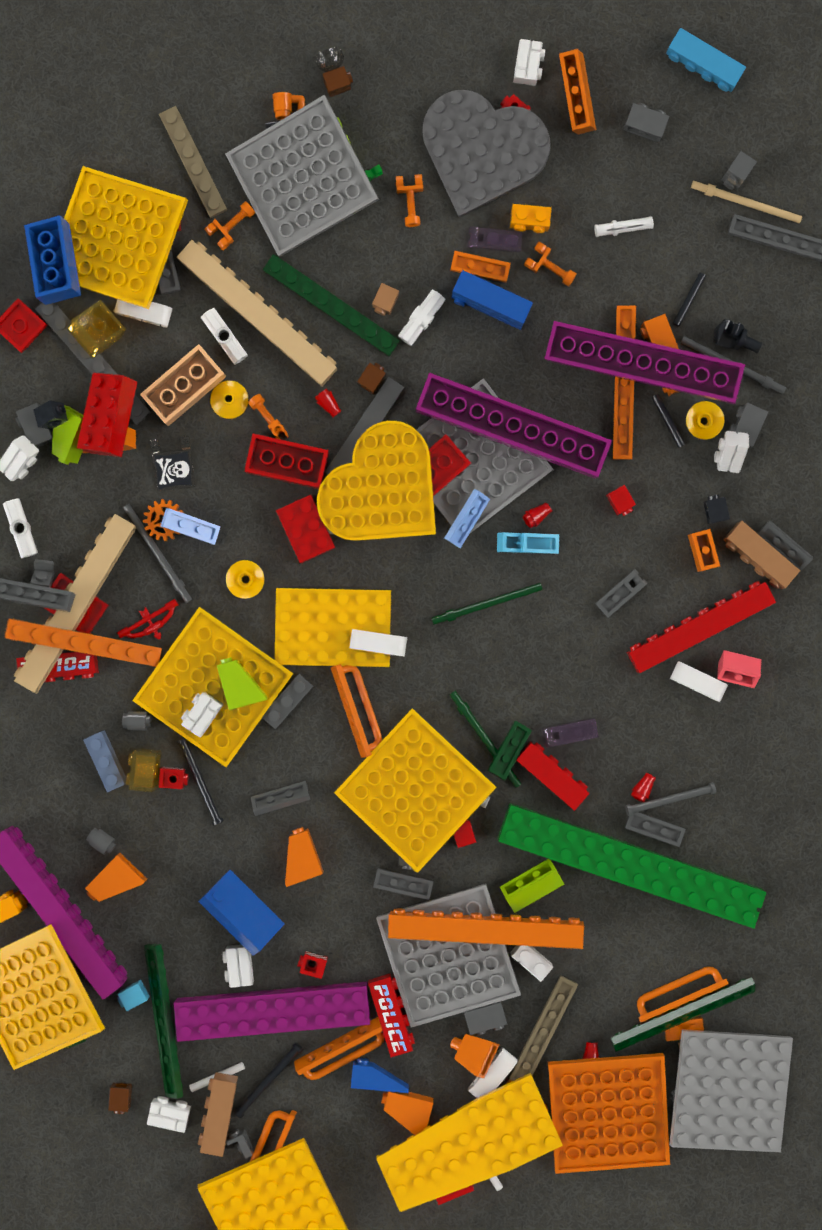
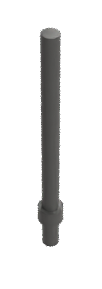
M683 336L680 342L703 355L733 361ZM747 367L744 368L743 375L761 383V386L767 389L771 388L784 394L786 387L773 381V378L765 377Z
M127 504L123 507L125 512L173 583L172 587L176 592H179L185 603L190 602L192 598L185 589L186 585L182 579L179 580L148 531L145 530V526L131 505Z

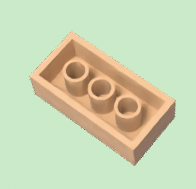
M198 344L140 395L167 426H170L226 378V375Z

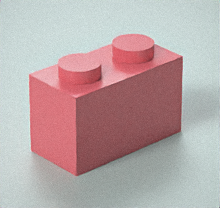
M724 650L718 662L717 679L755 688L761 676V659Z

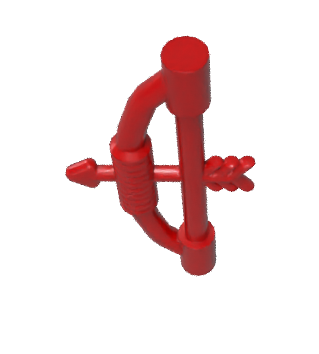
M173 599L152 614L145 607L144 611H139L143 619L130 627H125L118 631V636L120 639L123 637L138 638L145 635L148 636L154 632V638L161 639V633H158L157 630L163 627L172 617L175 607L179 605L176 599ZM166 610L169 611V613L161 621L158 620L157 622L152 623L151 619L155 618L156 616L160 615ZM146 622L149 623L150 626L143 629V631L131 634L132 630Z

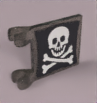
M189 436L181 437L183 450L160 452L159 440L154 439L150 441L157 492L196 487Z

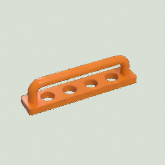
M341 664L333 666L331 671L361 758L371 756V751L381 743L382 735L361 673L356 666H341ZM351 672L354 676L375 741L371 744L367 742L345 673Z
M704 967L640 996L637 1000V1009L640 1014L638 1019L643 1024L655 1016H661L671 1009H677L690 1001H695L706 994L728 986L729 983L727 979H722L719 971L714 967ZM711 974L713 976L715 984L647 1013L644 1006L645 1002L705 975Z
M376 1017L370 1021V1025H361L295 1060L294 1064L297 1074H303L309 1080H317L381 1046L384 1042V1034L379 1018ZM375 1035L377 1036L375 1041L316 1072L310 1071Z
M279 1110L270 1113L250 1161L260 1157L274 1121L277 1118L286 1121V1124L275 1150L283 1147L297 1114L296 1111L291 1110L290 1114Z

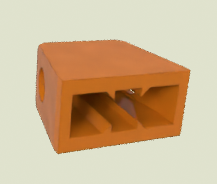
M465 1034L463 1040L454 1037L450 1047L457 1050L455 1060L475 1076L485 1078L500 1044Z

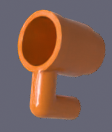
M288 92L274 93L275 118L283 120L291 115L292 103H297L298 110L305 106L304 96L292 95Z

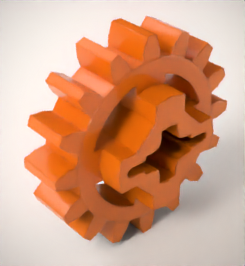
M161 499V504L154 501V507L148 506L150 512H144L147 519L143 520V523L148 524L145 530H151L149 534L151 537L156 534V540H160L163 537V540L167 541L168 536L171 539H175V533L180 535V533L163 528L166 533H160L155 530L161 526L160 521L165 513L163 508L178 511L179 505L175 504L172 506L173 501L171 500L167 504L164 499ZM156 512V518L152 521L153 514Z

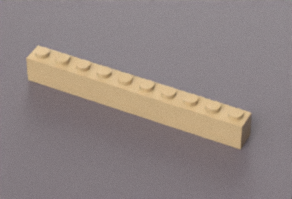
M191 240L177 256V259L323 387L337 371L336 362L330 356H323L321 354L322 349L315 343L311 345L306 341L308 337L300 330L296 332L292 328L293 324L287 318L281 319L277 315L279 312L272 305L269 307L263 303L265 299L257 292L253 294L248 290L250 286L243 280L239 282L234 277L236 274L229 267L223 268L220 265L221 261L214 254L210 256L206 253L207 248L199 241L195 243Z
M114 514L113 518H108L104 526L106 527L104 533H100L94 542L96 546L93 551L89 550L86 554L84 566H80L77 569L75 581L73 584L69 583L65 591L76 594L70 613L56 610L53 617L50 616L47 619L46 626L72 631L76 630L135 532L136 526L116 514ZM36 644L33 650L27 652L24 658L26 662L23 667L20 666L16 670L14 681L37 694L64 649Z

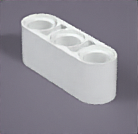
M117 299L114 313L121 316L124 314L125 317L139 321L143 319V322L158 326L161 324V327L167 328L172 308L151 302L148 310Z
M352 629L349 648L405 656L407 637Z
M679 661L670 679L718 702L721 701L728 686L726 683Z
M503 1047L500 1048L498 1053L495 1054L485 1078L476 1077L469 1086L468 1091L478 1098L497 1089L518 1060Z

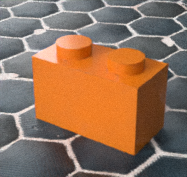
M708 529L689 534L688 538L697 571L700 572L719 567L720 563L711 530Z

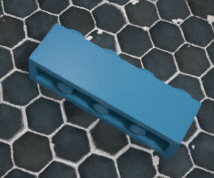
M682 28L679 29L666 52L672 61L683 63L687 70L698 72L704 80L708 82L713 81L725 92H732L746 69V66Z

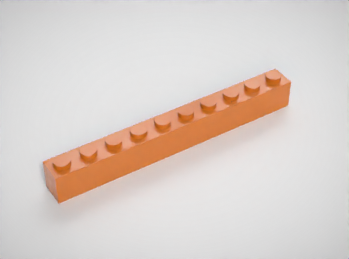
M400 908L394 909V911L389 913L388 938L583 949L584 921H580L579 918H568L567 921L560 920L559 917L541 919L540 916H529V918H521V915L502 917L501 914L482 916V913L463 915V912L444 914L443 911L437 910L432 911V913H424V910L419 909L413 910V912H405V909Z

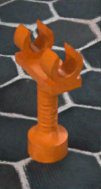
M422 174L415 175V185L404 186L403 176H396L397 194L406 193L409 215L405 217V226L418 227L421 224L420 217L416 216L414 192H423Z
M246 201L240 205V212L227 222L226 225L221 226L214 219L204 229L209 236L213 235L218 229L225 235L217 243L222 250L234 242L228 234L231 228L236 226L244 217L248 216L250 218L256 213Z
M538 242L535 250L543 256L538 263L531 258H527L524 266L534 273H537L542 265L546 266V268L551 269L552 272L562 277V283L569 287L577 273L572 270L563 271L562 268L547 260L551 249Z
M261 394L253 396L248 401V404L253 410L258 409L269 424L268 428L276 439H280L279 434L281 432L285 433L288 438V433L283 425L280 424L278 419L275 420L263 405L265 400Z

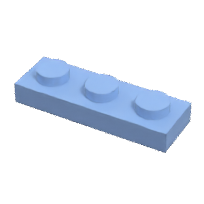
M474 489L446 534L445 539L461 548L490 499Z
M166 508L160 526L215 545L220 530L218 525L170 508Z

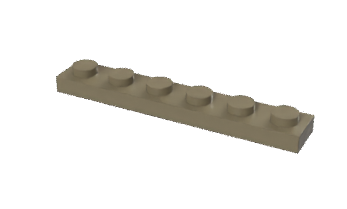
M174 106L160 113L159 116L210 219L227 211L177 107Z
M562 975L559 976L509 1076L510 1080L514 1081L529 1073L533 1076L578 983Z

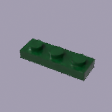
M514 721L487 771L503 781L506 780L532 730Z

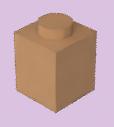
M381 283L372 303V307L375 308L374 311L383 316L385 314L390 315L399 296V290Z

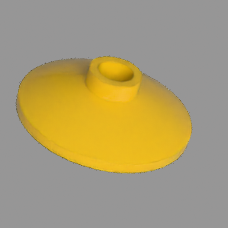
M235 381L219 383L213 389L210 397V403L214 412L226 419H233L242 415L249 401L246 389ZM226 396H232V401L226 402Z
M701 401L689 409L686 415V426L694 437L703 440L711 439L717 436L723 429L724 414L715 403ZM701 418H706L707 424L703 425Z
M248 560L238 561L229 568L226 574V584L229 591L236 597L243 599L252 598L262 590L264 574L256 563ZM244 576L249 577L248 583L242 581Z

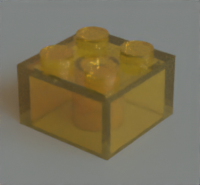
M99 300L72 319L67 330L93 359L120 340L126 328L107 306Z
M138 748L132 754H129L128 765L131 766V772L127 774L126 785H129V790L153 792L158 788L161 750Z

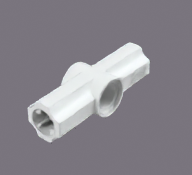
M432 289L423 303L417 306L411 314L409 322L404 326L398 337L412 346L422 331H425L429 326L428 324L433 321L434 315L443 305L445 298Z
M215 308L208 310L201 316L203 322L234 365L240 363L248 356ZM223 332L229 333V338L225 341L220 340V334Z
M12 499L3 503L10 524V532L15 538L21 558L37 554L38 551L31 534V526L27 522L20 499ZM22 523L24 531L19 534L16 528L18 524Z

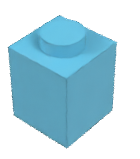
M139 980L120 990L117 999L122 1008L125 1007L126 1011L147 1001L150 996L142 981Z

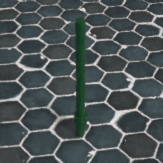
M538 583L454 611L453 609L447 610L444 614L431 618L433 625L447 620L451 622L456 620L457 617L543 590L542 585Z
M456 690L450 693V697L458 706L457 710L459 713L465 716L489 752L495 757L498 750L470 712L469 705L463 702ZM511 769L507 777L513 786L517 788L521 785V782Z

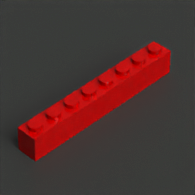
M756 581L748 585L750 589L744 592L741 589L731 594L733 598L727 601L723 598L715 602V607L710 610L706 607L697 612L698 616L694 618L689 616L681 620V625L677 627L671 625L664 629L665 633L659 636L656 633L646 638L648 642L642 645L639 642L629 647L631 651L627 652L636 672L642 673L776 603L767 583Z

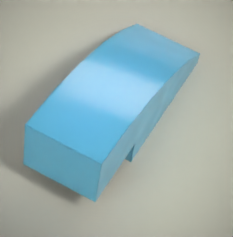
M497 533V552L559 554V535Z

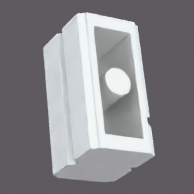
M520 39L514 83L536 86L537 80H541L542 68H539L540 61H544L545 56L542 42Z
M727 431L724 438H720L719 451H716L714 456V462L717 463L718 471L740 472L749 448V435L747 433Z
M25 436L13 440L0 459V471L5 473V476L10 481H15L18 478L23 479L29 473L27 468L37 461L36 455L39 449L31 444Z
M202 692L201 695L198 693L192 701L194 704L190 711L187 709L181 717L183 720L181 725L198 737L203 736L224 705L206 692Z
M242 944L227 946L226 951L223 952V963H227L228 968L225 971V982H229L230 988L253 985L251 953Z
M516 945L510 952L511 956L517 962H520L540 982L553 968L552 963L533 946Z
M163 1096L154 1098L151 1103L147 1125L185 1133L191 1106L181 1100L176 1102L168 1101L169 1099Z

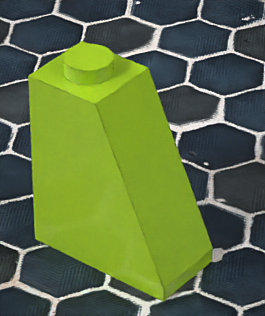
M64 405L68 421L53 429L52 454L59 458L58 461L67 465L70 462L78 464L83 450L77 448L84 415Z
M232 657L220 660L221 664L217 665L229 710L268 699L265 692L238 660L232 661Z

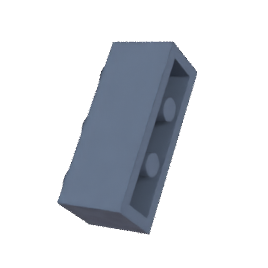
M105 730L84 739L106 791L109 792L127 784L128 780Z

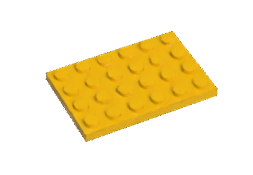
M276 588L275 661L281 665L336 666L341 664V666L390 667V654L351 649L349 646L352 629L390 635L391 590Z

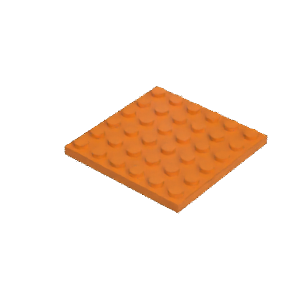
M663 1053L548 1062L551 1120L563 1145L553 1150L555 1174L670 1165L665 1057Z

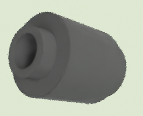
M128 711V713H123L122 726L127 728V730L147 731L148 727H151V715H148V712Z
M94 828L86 839L90 846L103 855L106 853L110 854L116 846L114 843L115 838L102 829Z

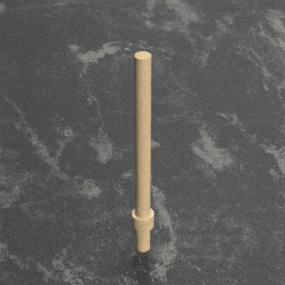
M693 180L691 185L692 189L705 192V195L710 197L714 195L796 223H800L802 219L800 215L718 189L715 185L709 183L706 185Z

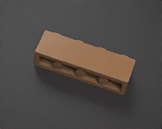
M743 521L738 522L723 539L728 549L738 552L741 555L742 561L746 564L751 563L755 567L756 573L762 577L765 575L770 580L769 583L776 589L786 588L800 572L796 566Z
M216 1072L214 1078L209 1080L208 1090L211 1091L210 1097H206L204 1108L208 1109L207 1115H203L201 1127H204V1133H200L198 1145H201L200 1153L223 1157L238 1076Z

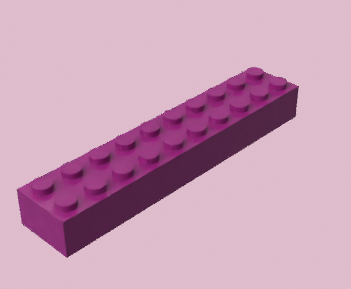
M557 321L553 323L545 360L731 404L736 403L745 364Z
M429 373L416 407L417 413L595 479L599 477L612 442L610 439Z
M14 826L3 830L0 833L1 866L47 926L52 924L63 948L104 1000L127 980L126 969L116 963L115 955L111 950L107 951L104 947V941L101 936L94 934L91 930L93 928L91 923L87 919L84 920L82 918L79 907L76 904H72L68 899L70 896L63 888L60 889L57 885V878L54 874L48 873L45 869V862L34 854L33 846L23 840L21 830L17 827L14 828Z
M367 981L177 998L174 1002L177 1042L370 1025Z

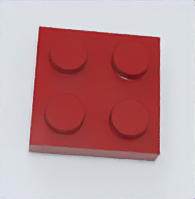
M19 298L0 317V334L21 353L48 326Z

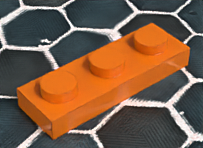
M454 251L450 271L461 273L464 270L480 278L506 283L511 263Z

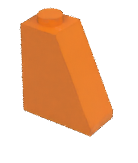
M303 827L292 830L293 834L289 836L285 878L286 887L322 875L324 872L308 828L305 830Z
M119 853L85 889L88 891L87 895L91 899L100 902L142 885L147 878Z
M383 1092L381 1103L384 1104V1111L411 1133L417 1135L428 1126L433 1107L432 1097L412 1092Z

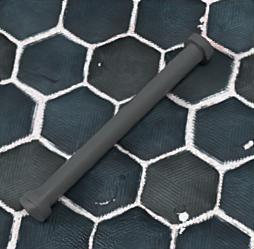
M711 782L708 786L632 806L628 804L625 805L626 813L628 816H632L633 813L708 793L715 794L716 787Z

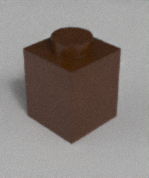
M344 66L323 73V80L329 97L351 90L353 79L350 71L346 72Z
M369 363L358 379L357 384L374 395L386 376L384 368L377 363L374 365Z
M112 1083L108 1111H114L115 1114L128 1112L131 1107L132 1084Z

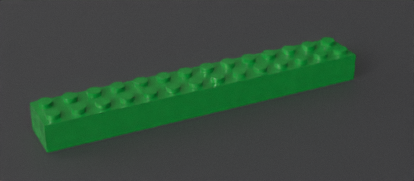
M509 803L497 838L498 842L753 929L760 914L757 908H762L767 893L759 887Z

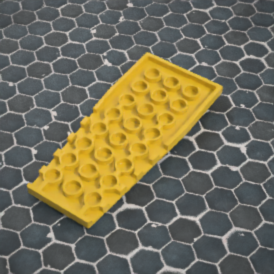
M531 1073L474 1099L457 1109L455 1113L447 1115L436 1124L424 1128L417 1135H412L403 1143L391 1147L384 1154L377 1155L376 1159L399 1211L402 1212L511 1171L563 1145Z

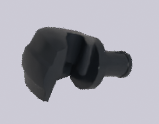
M723 319L714 329L713 342L719 346L733 348L737 351L739 348L744 347L756 354L762 346V342L747 336L748 330L739 322L736 324L729 319Z

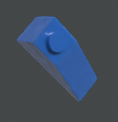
M358 1058L353 1060L351 1088L400 1093L409 1092V1084L377 1064L369 1062V1059Z

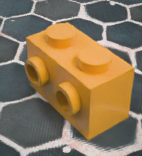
M513 204L510 228H513L515 231L533 230L535 233L548 232L551 207Z
M10 890L0 896V923L27 908L28 900L20 890L16 892Z

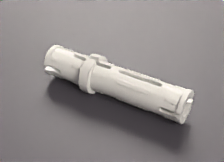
M652 216L619 222L613 220L611 223L596 224L594 229L596 237L610 234L617 236L618 233L653 229L654 223Z

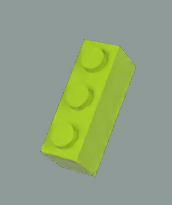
M547 859L500 886V889L512 910L516 913L563 886L564 882L552 861Z

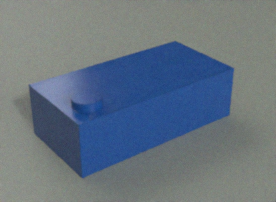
M59 215L24 225L35 297L43 304L48 305L81 296L70 224Z
M462 270L452 292V299H454L455 304L462 307L467 305L519 330L522 329L533 302L464 270Z
M231 870L225 873L198 901L253 956L261 951L285 924Z

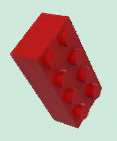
M92 374L77 444L78 449L91 454L122 457L137 381L124 375Z
M252 434L244 471L252 475L319 489L324 479L329 450Z

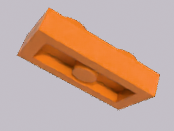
M696 1017L666 1030L665 1040H681L682 1029L704 1031L703 1018Z

